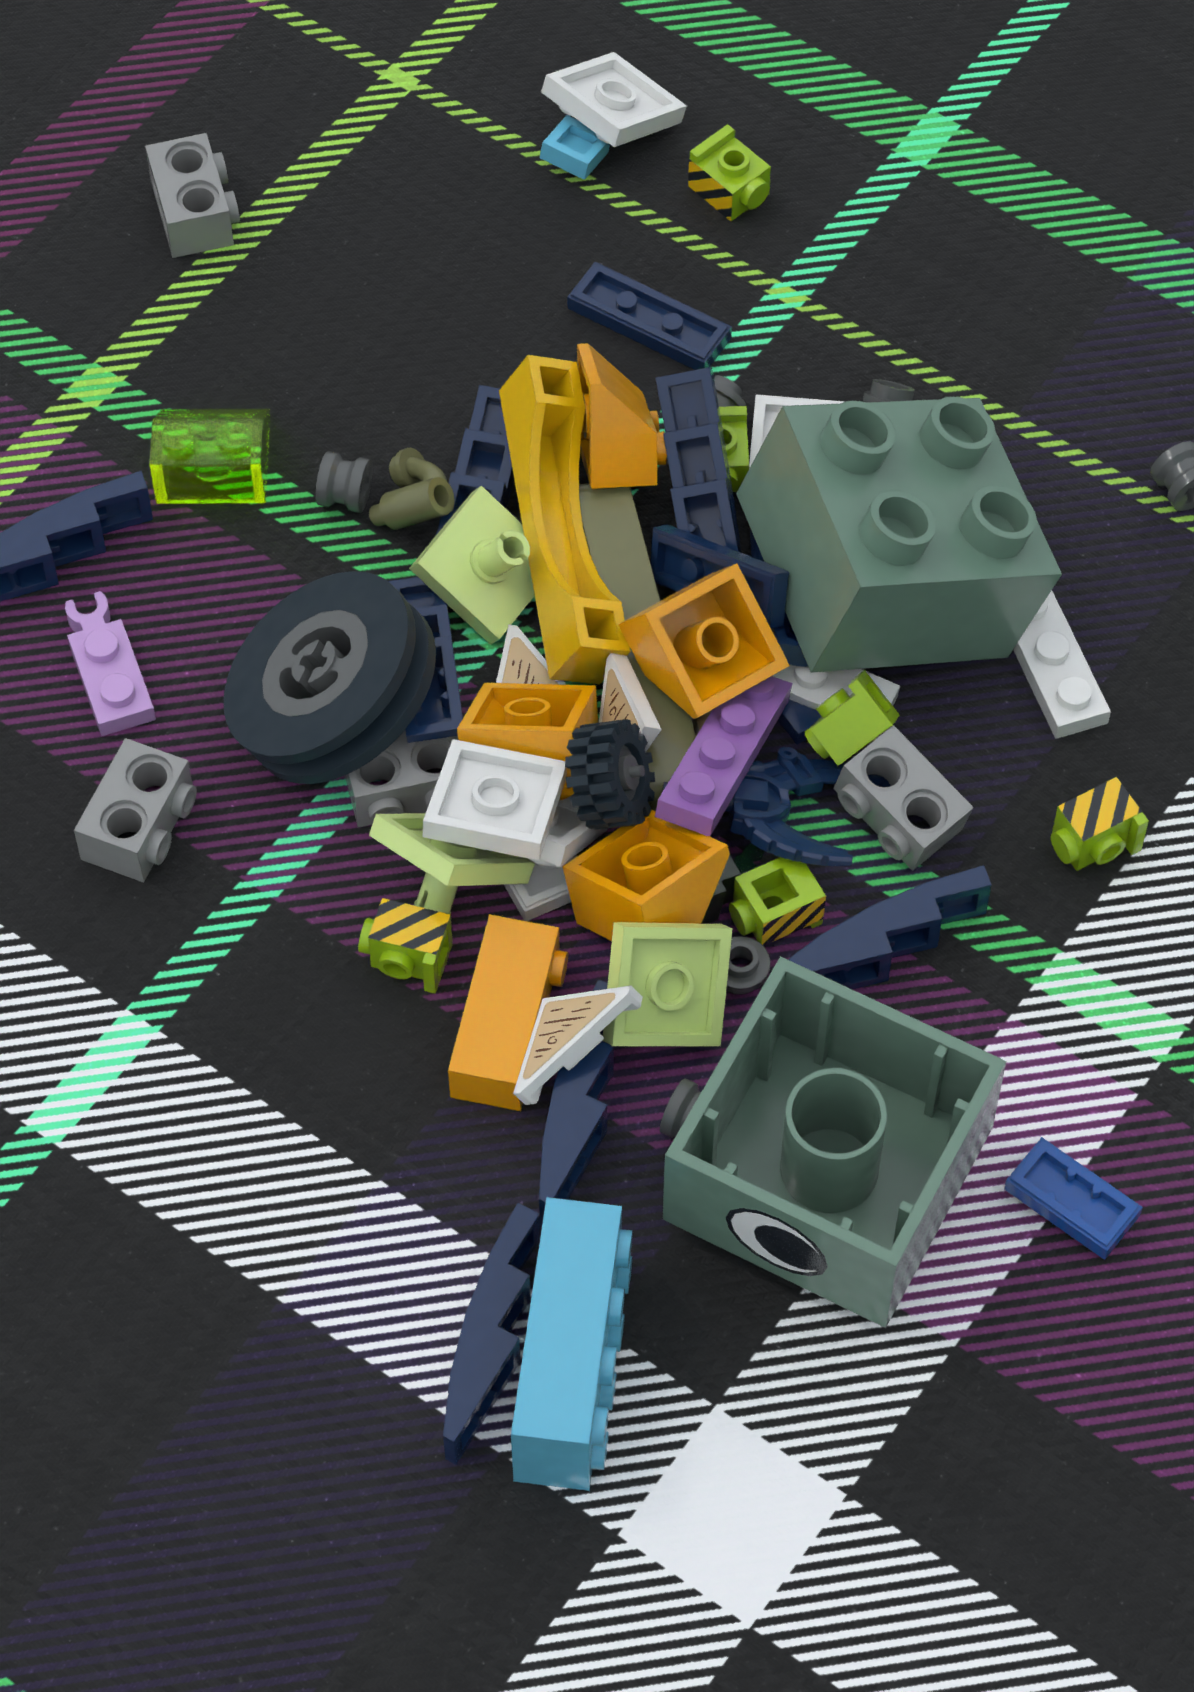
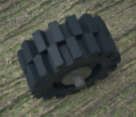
M623 719L580 725V728H576L572 732L574 739L568 741L567 749L572 756L565 757V767L571 769V777H566L567 788L573 787L574 791L570 801L573 807L579 806L577 816L580 821H586L585 826L589 829L598 830L642 824L645 821L644 816H649L651 812L648 802L654 801L655 792L650 788V783L655 782V772H649L648 764L652 763L653 759L651 752L645 753L644 749L648 743L645 736L639 735L640 728L636 723L631 724V720Z

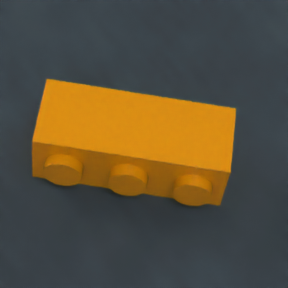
M489 914L448 1068L450 1098L521 1111L523 1102L513 1092L543 998L550 997L552 985L562 987L566 975L568 952L560 951L559 927Z

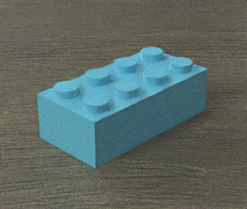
M546 1197L511 1430L513 1482L589 1491L592 1469L604 1470L609 1435L607 1431L609 1410L613 1409L617 1372H615L617 1351L620 1352L625 1317V1314H623L624 1297L629 1292L632 1269L631 1248L633 1231L622 1229V1206Z

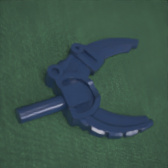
M790 747L780 748L777 760L766 763H762L759 760L754 761L725 812H729L730 831L743 835L756 847L781 858L821 866H851L853 855L848 854L846 849L814 840L786 824L791 810L788 792L793 791L797 796L822 792L823 784H836L841 770L847 762H843L838 766L834 760L808 759L805 755L798 753ZM876 774L867 775L869 780L876 786L891 787L884 777ZM663 782L661 794L668 782Z

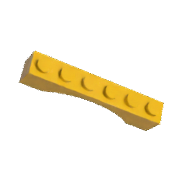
M527 355L501 387L499 395L524 536L530 545L528 560L549 679L600 684L604 680L606 659L609 654L615 653L627 656L631 650L618 625L625 621L622 602L609 591L599 576L589 553L583 529L579 499V458L586 408L577 362Z

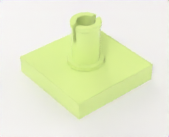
M482 486L478 487L468 496L409 568L490 645L500 640L508 630V625H512L535 596L528 560L530 545L524 536L523 526Z
M426 813L375 815L369 836L426 872L414 906L451 914L450 910L458 886L529 883L535 863L528 858L424 838L423 819Z
M614 922L607 989L631 985L643 998L639 1009L623 1011L603 1029L604 1039L602 1041L611 1046H721L733 928L723 924Z

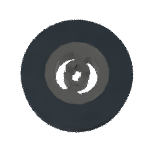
M351 571L328 575L312 581L297 589L274 606L257 623L241 645L230 668L224 691V715L228 728L234 738L248 752L254 755L263 766L280 779L298 784H314L345 776L366 765L385 751L403 733L420 709L431 685L435 669L436 647L432 630L424 617L407 602L404 596L390 582L378 575Z

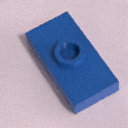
M1043 1137L1040 1138L1006 1179L1004 1190L1104 1260L1140 1217L1143 1208Z

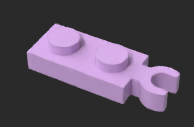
M99 591L94 593L97 605L94 612L90 614L79 613L73 600L66 601L65 610L69 626L75 632L67 635L69 646L102 737L154 721L156 717L121 619L110 622L107 598Z

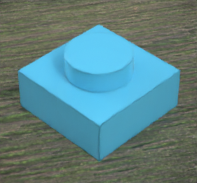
M566 115L542 142L539 158L585 180L607 155L610 144L598 139L595 132L579 120Z

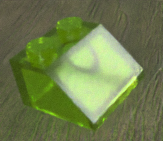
M161 409L152 420L149 463L156 504L266 503L270 410Z

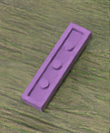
M771 676L712 709L660 795L655 817L700 834L711 836L786 707L793 683Z

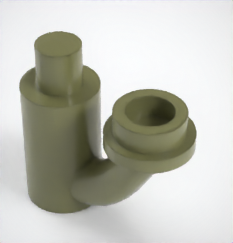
M405 448L400 450L391 459L389 464L390 476L394 483L401 488L383 494L380 503L371 506L369 517L375 526L387 525L391 529L398 530L449 514L454 507V493L447 482L445 474L438 466L424 460L423 456L416 449Z

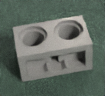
M207 133L146 145L150 180L172 258L234 245L231 224L240 222L238 206L234 192H224L222 184L228 183L222 152L212 153Z
M894 725L843 766L833 788L838 793L839 801L844 809L853 817L862 818L878 835L879 843L886 853L896 860H902L912 871L963 829L974 808ZM867 775H880L890 783L891 787L876 786L869 780ZM916 815L922 817L931 828H917L908 820L907 816Z
M404 730L380 755L361 768L345 775L357 826L372 825L376 814L426 813L440 773H428L425 771L433 768L442 769L452 739L458 740V736L407 743L406 730ZM376 780L388 781L386 784L383 785L369 784L370 782Z
M125 738L74 829L81 860L144 883L154 864L160 865L166 858L171 845V831L178 818H186L194 805L197 789L192 784L188 760ZM153 786L161 787L160 789L152 792L143 791L146 788ZM126 832L137 833L129 838H118L119 835Z

